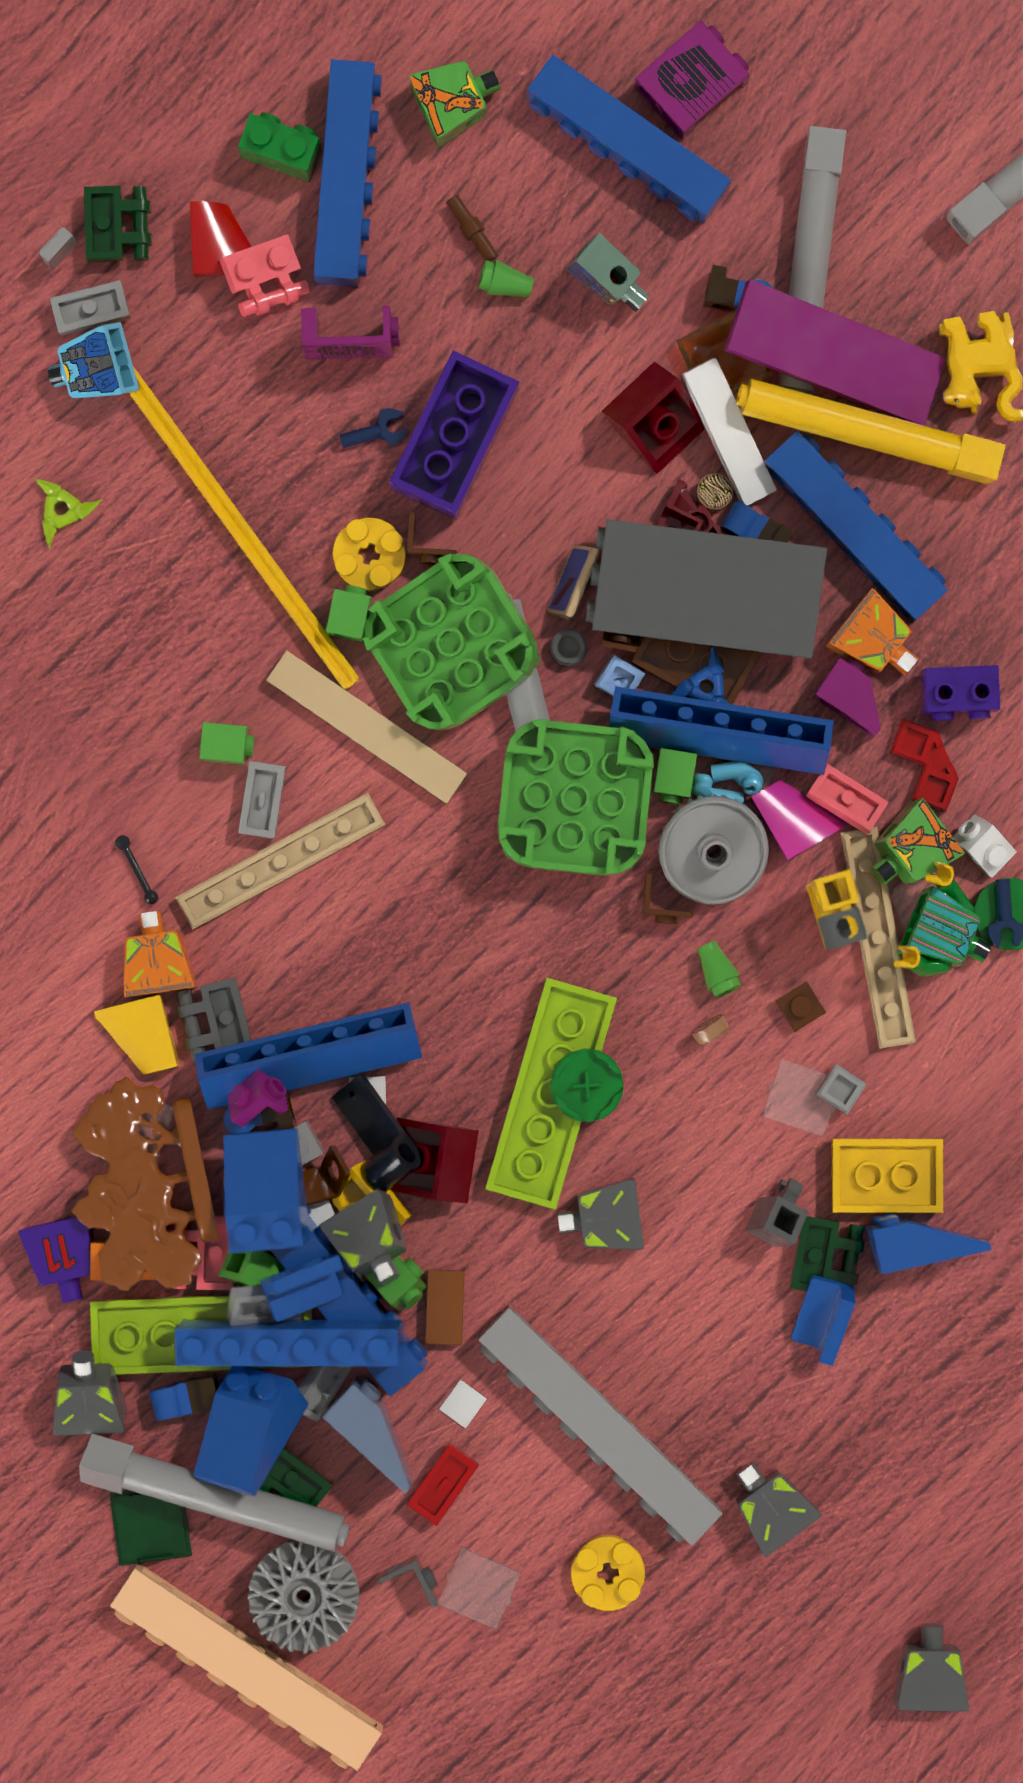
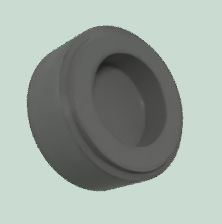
M572 629L559 631L553 637L550 645L552 658L558 664L566 667L579 664L585 657L587 650L584 637L578 631Z

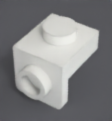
M976 814L965 821L953 836L962 850L968 854L984 874L991 878L1017 853L993 824Z

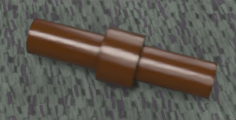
M459 195L451 197L446 204L461 224L459 229L466 240H472L484 260H494L499 254L484 234L485 227L479 218L472 216Z

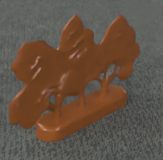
M127 1076L120 1081H115L110 1093L97 1095L90 1104L88 1113L81 1117L73 1130L74 1136L87 1152L94 1156H100L109 1162V1170L107 1174L95 1175L87 1187V1197L81 1198L71 1212L87 1228H105L110 1232L105 1247L99 1252L100 1276L108 1285H115L120 1290L129 1291L130 1287L142 1279L144 1271H149L166 1289L189 1285L192 1282L191 1274L198 1269V1265L203 1258L200 1251L186 1241L183 1235V1230L187 1223L197 1220L202 1241L208 1242L219 1239L190 1097L173 1102L176 1127L170 1132L163 1128L156 1120L158 1113L163 1109L165 1100L163 1092L153 1085L137 1087ZM145 1113L151 1114L153 1121L148 1122L142 1119V1115ZM143 1125L153 1128V1136L159 1135V1139H146L139 1135L137 1131L138 1126ZM150 1144H156L157 1148L152 1153L147 1152ZM175 1144L181 1147L186 1171L168 1176L159 1171L156 1160L159 1151L164 1145ZM181 1182H189L194 1210L184 1212L172 1209L170 1201L174 1185ZM177 1222L176 1229L173 1232L165 1230L167 1225Z

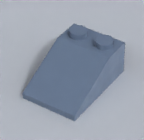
M356 1376L327 1407L323 1418L406 1494L411 1488L412 1475L385 1403L380 1398L382 1391L369 1378L366 1377L362 1381Z

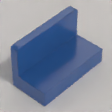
M325 1254L260 1280L273 1320L280 1322L340 1298L343 1293L336 1272L342 1270L343 1267L339 1255Z
M813 1275L810 1279L791 1333V1339L795 1342L818 1348L820 1363L830 1366L834 1365L856 1304L855 1286Z

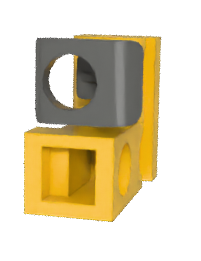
M850 869L815 879L809 885H806L824 948L831 950L867 939L860 910L858 907L852 908L851 904L860 901Z

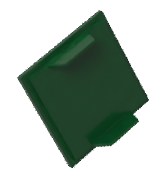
M123 1490L122 1494L116 1492L109 1493L119 1566L192 1556L186 1507L130 1490Z

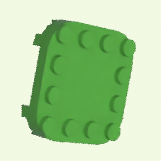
M448 554L439 558L437 564L385 600H377L369 609L370 614L366 622L363 641L367 651L373 653L408 710L405 713L414 723L429 729L450 730L462 725L520 686L532 674L540 661L534 635L496 573L485 561L468 554Z
M547 719L532 720L520 727L509 740L504 760L497 828L499 843L505 856L516 864L535 869L601 876L617 875L629 870L643 854L646 844L652 770L654 768L653 753L650 752L646 742L633 730L623 727L614 728L549 721Z

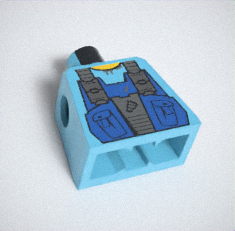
M121 322L99 326L58 347L57 353L60 364L52 365L48 369V377L54 387L67 385L69 395L72 398L115 396L139 390Z

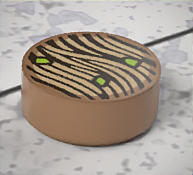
M708 474L700 480L697 486V500L700 505L703 504L709 511H720L730 503L733 497V486L730 480L722 474Z
M720 1014L702 1023L691 1034L698 1045H705L724 1034L729 1029V1024L724 1016Z

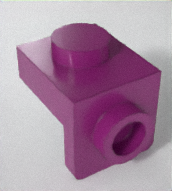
M258 1069L227 1094L231 1121L240 1127L247 1124L267 1106L280 1114H284L288 1110L286 1089L282 1082L275 1077H269Z

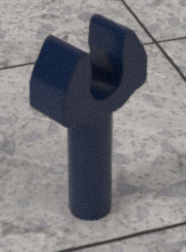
M391 408L380 410V417L374 425L339 434L343 448L378 438L386 441L389 447L399 445L408 436V430L390 432L387 430V424L403 418V412Z
M1010 879L995 880L998 918L992 925L986 927L987 937L995 948L1000 947V931L1007 927L1012 931L1013 946H1019L1023 939V923H1018L1012 917Z

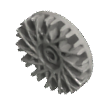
M712 793L709 797L699 795L695 800H692V798L688 799L687 804L682 807H676V812L669 814V820L666 825L663 824V831L659 834L658 859L663 873L678 893L694 902L717 905L734 901L748 893L757 884L765 870L769 852L765 829L756 814L746 804L740 803L736 798L730 799L726 795L721 794V796H717ZM713 845H719L720 848L717 854L709 855L707 853L708 848Z
M296 1540L284 1542L270 1550L255 1568L248 1588L249 1612L253 1615V1622H256L260 1628L259 1632L261 1635L265 1634L269 1642L272 1640L279 1645L280 1649L285 1647L290 1652L294 1650H300L303 1653H307L309 1650L316 1652L319 1648L330 1647L334 1641L337 1642L348 1631L351 1623H353L359 1603L358 1579L348 1559L337 1549L333 1552ZM305 1589L309 1591L311 1598L308 1601H302L298 1599L297 1592Z

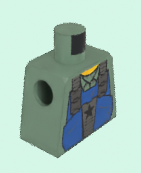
M601 233L591 238L565 268L609 305H613L621 299L636 312L650 296L635 283L641 271ZM610 273L617 276L618 285L611 281Z

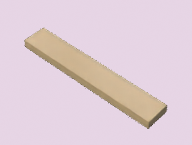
M287 650L266 680L446 804H448L468 775Z
M366 793L175 898L191 928L195 930L385 826V823L370 795Z
M877 826L873 827L869 835L860 830L842 832L840 836L846 870L850 869L860 901L853 903V908H859L867 933V939L859 942L878 1049L915 1043L903 968L893 965L894 961H901V956L896 953L898 939L888 883L886 885L881 884L871 872V867L883 858L875 846V842L879 838Z

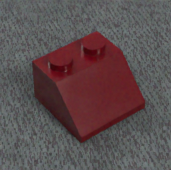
M655 361L602 410V413L619 436L656 474L706 429L692 398L679 379Z
M397 1117V1121L417 1147L421 1156V1164L390 1190L435 1201L468 1204L479 1131Z

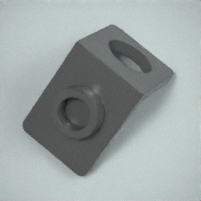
M417 1555L379 1573L378 1581L382 1584L414 1569L432 1608L438 1605V1597L433 1589L438 1586L436 1578L429 1566L422 1567Z

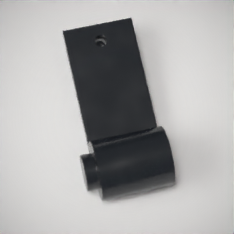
M363 1073L359 1074L332 1097L373 1154V1157L365 1164L366 1178L373 1187L388 1191L420 1166L421 1156L417 1147Z

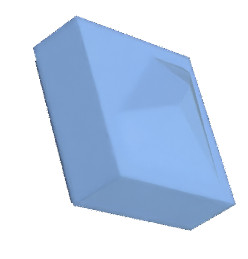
M613 653L594 685L613 697L615 686L636 689L645 673Z

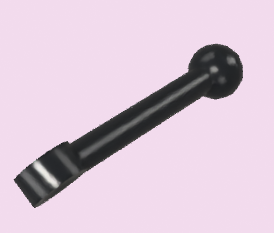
M125 835L117 837L116 846L124 851L145 892V902L150 905L155 904L158 901V894L151 890L130 849V839Z

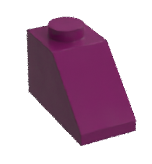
M849 657L846 661L839 658L812 698L873 738L878 734L881 727L871 678L864 674L867 669L859 662Z

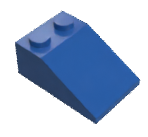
M298 1128L225 1134L223 1136L225 1219L229 1253L303 1247L310 1238Z
M894 1213L872 1217V1224L864 1225L873 1267L881 1274L991 1250L990 1243L979 1237L898 1218V1215H894Z
M232 1366L215 1393L194 1471L196 1479L253 1497L256 1496L309 1405L292 1379L246 1366Z

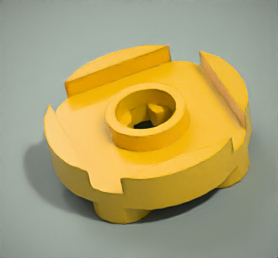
M363 518L352 520L338 534L333 546V559L337 572L346 584L364 588L367 590L366 592H374L387 587L399 578L405 566L406 551L401 535L392 525L377 518ZM369 545L375 546V552L380 554L378 560H371L369 565L364 564V557L359 555L361 549H367Z
M606 1534L589 1539L578 1550L572 1562L571 1578L576 1593L587 1606L603 1611H614L624 1608L638 1598L645 1579V1568L642 1557L634 1546L619 1536ZM610 1563L612 1569H618L619 1571L618 1575L613 1576L612 1582H606L604 1578L597 1576V1572L603 1570V1564Z

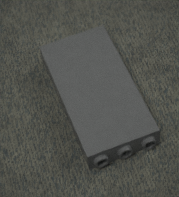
M609 519L606 520L605 527L598 526L595 548L602 549L601 564L593 563L591 585L598 586L596 601L588 600L586 622L593 623L592 630L812 658L827 548Z

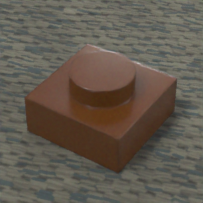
M807 981L775 1000L794 1032L826 1013Z

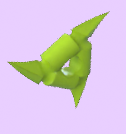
M34 479L47 494L44 507L45 520L42 523L50 550L56 528L65 527L78 521L79 518L84 519L102 500L83 502L81 504L80 500L66 490L61 489L60 485ZM59 503H66L68 505V511L64 515L56 514V506Z

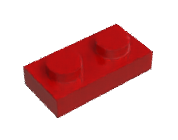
M448 1443L407 1502V1506L437 1526L474 1474L479 1463L451 1443Z

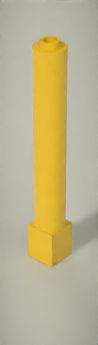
M750 379L747 385L741 384L736 398V405L741 406L740 413L742 415L947 470V474L987 485L998 479L1006 444L965 433L956 435L755 379Z

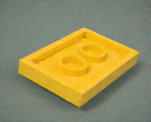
M831 1138L833 1213H943V1139Z

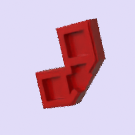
M903 718L890 754L923 766L911 800L924 798L930 808L946 813L959 777L954 766L951 764L938 731Z

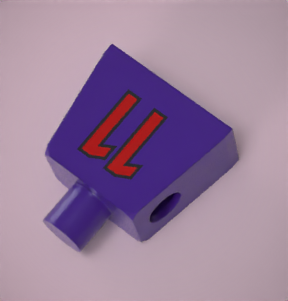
M74 1216L19 1230L20 1239L40 1286L57 1283L62 1303L83 1299L79 1277L91 1275L90 1243L94 1241L93 1228H87Z

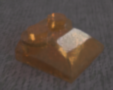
M737 310L676 341L688 370L711 358H716L733 395L738 393L741 384L747 385L750 379L765 382L767 378L772 376L771 369L724 351Z

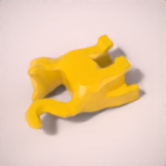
M995 311L979 313L976 317L977 325L984 329L985 338L974 341L969 340L965 324L960 316L944 319L942 324H939V334L948 338L947 367L951 377L949 386L943 392L944 402L955 405L958 409L970 408L971 413L976 414L977 405L981 404L982 399L981 392L974 378L1005 376L1008 384L998 395L997 409L999 414L1007 421H1023V409H1015L1011 405L1012 400L1022 390V375L1018 369L1015 349L1013 348L1014 331L1009 312L999 316L996 315Z

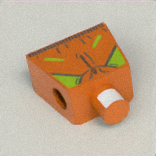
M873 588L866 594L826 645L829 650L846 659L848 657L854 659L876 675L883 670L887 663H890L898 671L906 675L919 659L902 646L912 633L911 629Z
M161 911L139 914L142 935L125 939L124 997L197 988L196 979L180 931H163Z

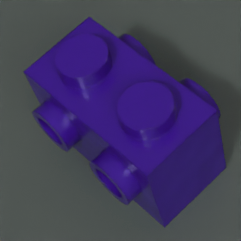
M999 665L924 668L920 672L922 715H932V721L954 720V714H969V720L991 719V713L1000 710ZM975 688L982 692V698L976 695ZM938 690H942L945 693L946 700L939 697Z

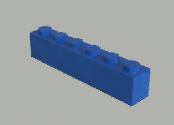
M552 54L527 89V100L530 101L529 106L537 114L545 118L550 115L560 122L558 126L572 138L580 136L590 143L588 147L594 154L602 159L609 157L619 164L618 169L625 176L632 180H636L638 177L649 185L647 189L655 197L662 201H665L667 198L679 206L677 208L678 212L692 222H695L697 219L704 224L729 190L731 179Z
M331 59L314 264L315 284L359 287L360 277H366L368 255H362V242L369 241L371 219L364 217L365 205H372L374 186L373 183H368L367 180L368 169H375L376 147H371L370 142L371 133H378L379 111H373L374 97H381L382 75H376L374 62Z
M796 431L765 460L764 463L769 474L900 613L913 624L948 591L944 586L946 583L945 578L937 569L932 566L928 569L918 559L921 553L910 541L905 540L902 542L894 533L896 530L895 525L883 513L878 516L868 506L871 501L860 488L855 487L852 489L843 479L846 477V474L841 467L833 460L828 463L818 453L821 448L810 435L805 434L802 436Z
M615 686L609 727H623L633 730L650 748L695 753L701 756L824 775L830 753L834 720Z
M409 1002L195 1054L197 1077L208 1110L227 1106V1094L257 1069L269 1077H275L280 1080L286 1091L423 1058Z
M307 1206L310 1238L303 1247L270 1249L286 1270L325 1254L339 1255L343 1269L337 1271L336 1275L343 1295L340 1298L317 1306L327 1320H401L393 1310L387 1311L379 1302L381 1296L377 1289L369 1281L363 1283L357 1274L350 1269L323 1233L320 1226H317L309 1216L311 1213L309 1206ZM404 1331V1357L399 1366H365L390 1397L424 1371L428 1364V1360L425 1358L427 1356L425 1348L417 1339L413 1338L410 1340Z
M182 1320L175 1328L176 1366H399L404 1357L403 1320H286L230 1326L228 1320Z

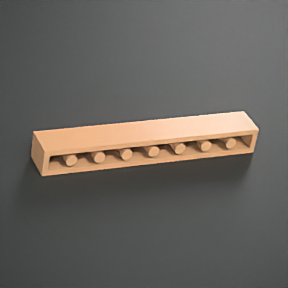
M140 1563L137 1564L110 1605V1607L116 1610L114 1615L122 1622L130 1626L136 1623L146 1630L145 1635L152 1642L160 1646H164L166 1643L177 1651L176 1656L182 1662L192 1667L197 1664L208 1671L207 1677L217 1685L225 1687L228 1684L239 1692L237 1696L241 1701L253 1708L258 1704L270 1712L268 1717L274 1723L283 1728H287L288 1725L300 1732L299 1738L304 1743L315 1749L321 1746L331 1753L330 1759L344 1769H348L351 1766L358 1771L382 1734L383 1725Z

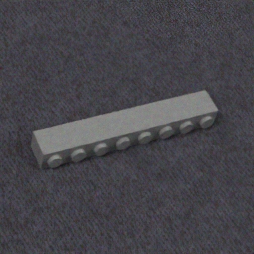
M510 1305L479 1335L478 1340L482 1343L479 1350L494 1364L500 1360L509 1369L505 1375L519 1389L526 1385L536 1395L532 1401L546 1415L553 1411L562 1420L558 1426L573 1441L577 1437L581 1438L589 1446L585 1452L599 1466H602L604 1463L609 1465L615 1471L611 1477L626 1492L631 1488L642 1497L638 1503L653 1518L659 1514L669 1523L665 1529L679 1543H682L685 1539L693 1546L723 1514L721 1508Z

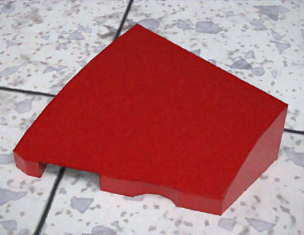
M190 201L194 277L224 276L225 274L219 259L250 248L251 245L228 204Z

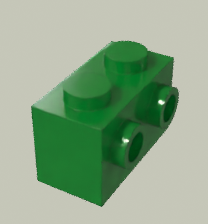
M261 112L260 116L252 113L249 114L238 149L242 159L310 182L321 151L319 137L315 136L316 132L298 124L294 128L283 125L280 118Z

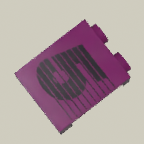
M702 20L635 78L634 88L681 141L693 132L694 124L737 86L742 89L747 85L749 73L747 72L749 67L745 60L736 52L731 54L723 45L725 40L720 32L712 25L707 27Z
M382 306L383 336L320 337V322L316 308H301L302 347L306 360L393 357V347L400 346L398 317L391 316L390 306Z

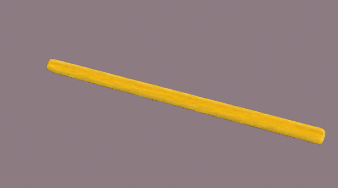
M133 366L139 386L138 391L129 393L341 687L347 690L359 681L356 672Z

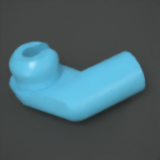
M729 761L711 765L714 783L733 779L748 795H755L762 789L763 777L749 763Z
M696 774L694 776L692 792L696 797L699 795L709 797L712 793L717 796L723 794L730 799L736 798L743 804L744 795L742 792L712 788V775Z

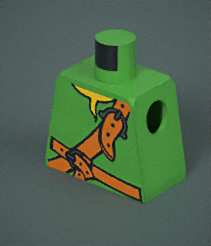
M466 61L409 75L410 88L438 148L487 116V106L483 97L501 90L493 69L473 77Z
M924 798L908 803L876 840L875 846L884 858L871 867V872L883 885H886L897 875L905 884L913 883L926 877L927 874L938 870L936 865H934L935 861L949 864L964 855L965 852Z

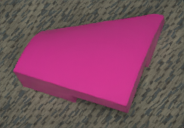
M782 780L749 798L786 860L793 858L847 826L844 820L807 798Z

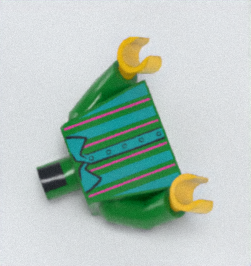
M937 861L934 862L938 869L937 875L927 874L925 878L926 881L936 884L937 887L931 886L921 891L901 942L897 946L896 953L903 955L902 961H894L893 963L895 967L907 968L923 977L945 974L951 968L961 966L966 956L983 962L991 949L990 942L975 936L980 924V917L974 913L973 905L955 881L952 866Z

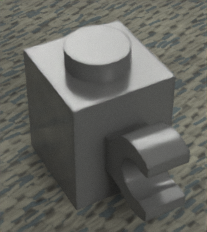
M789 1178L788 1182L781 1179L777 1185L775 1196L759 1198L745 1231L774 1247L795 1245L808 1215V1211L795 1205L802 1191L803 1184L792 1178Z

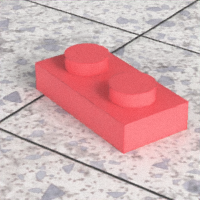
M829 764L826 765L824 775L820 774L806 795L807 798L866 835H869L889 803Z

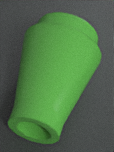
M497 259L494 262L485 260L479 278L478 289L485 290L487 295L529 298L534 277L525 275Z
M717 941L710 942L697 949L708 992L712 991L715 998L725 996L742 986L739 981L740 973L720 949Z

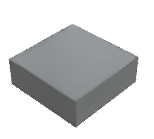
M63 227L39 251V255L54 270L78 243L74 236Z
M834 1064L816 1092V1095L848 1115L867 1083L841 1066Z

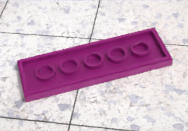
M751 279L745 283L724 348L726 352L865 407L925 426L946 360L945 357Z

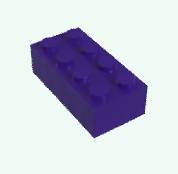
M453 350L389 482L390 488L457 520L519 391V381Z

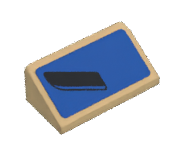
M574 545L571 548L548 604V613L567 621L573 620L592 574L593 563H596L599 557L598 549Z

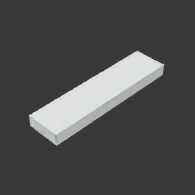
M711 358L682 373L681 377L739 502L748 506L776 491L777 489L743 415L736 405V400L717 359Z

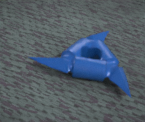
M713 646L708 662L709 666L688 677V680L684 679L672 695L680 697L689 695V698L729 704L723 699L724 681L721 673L724 671ZM708 680L712 683L713 690L710 693L701 691L699 685L702 681Z

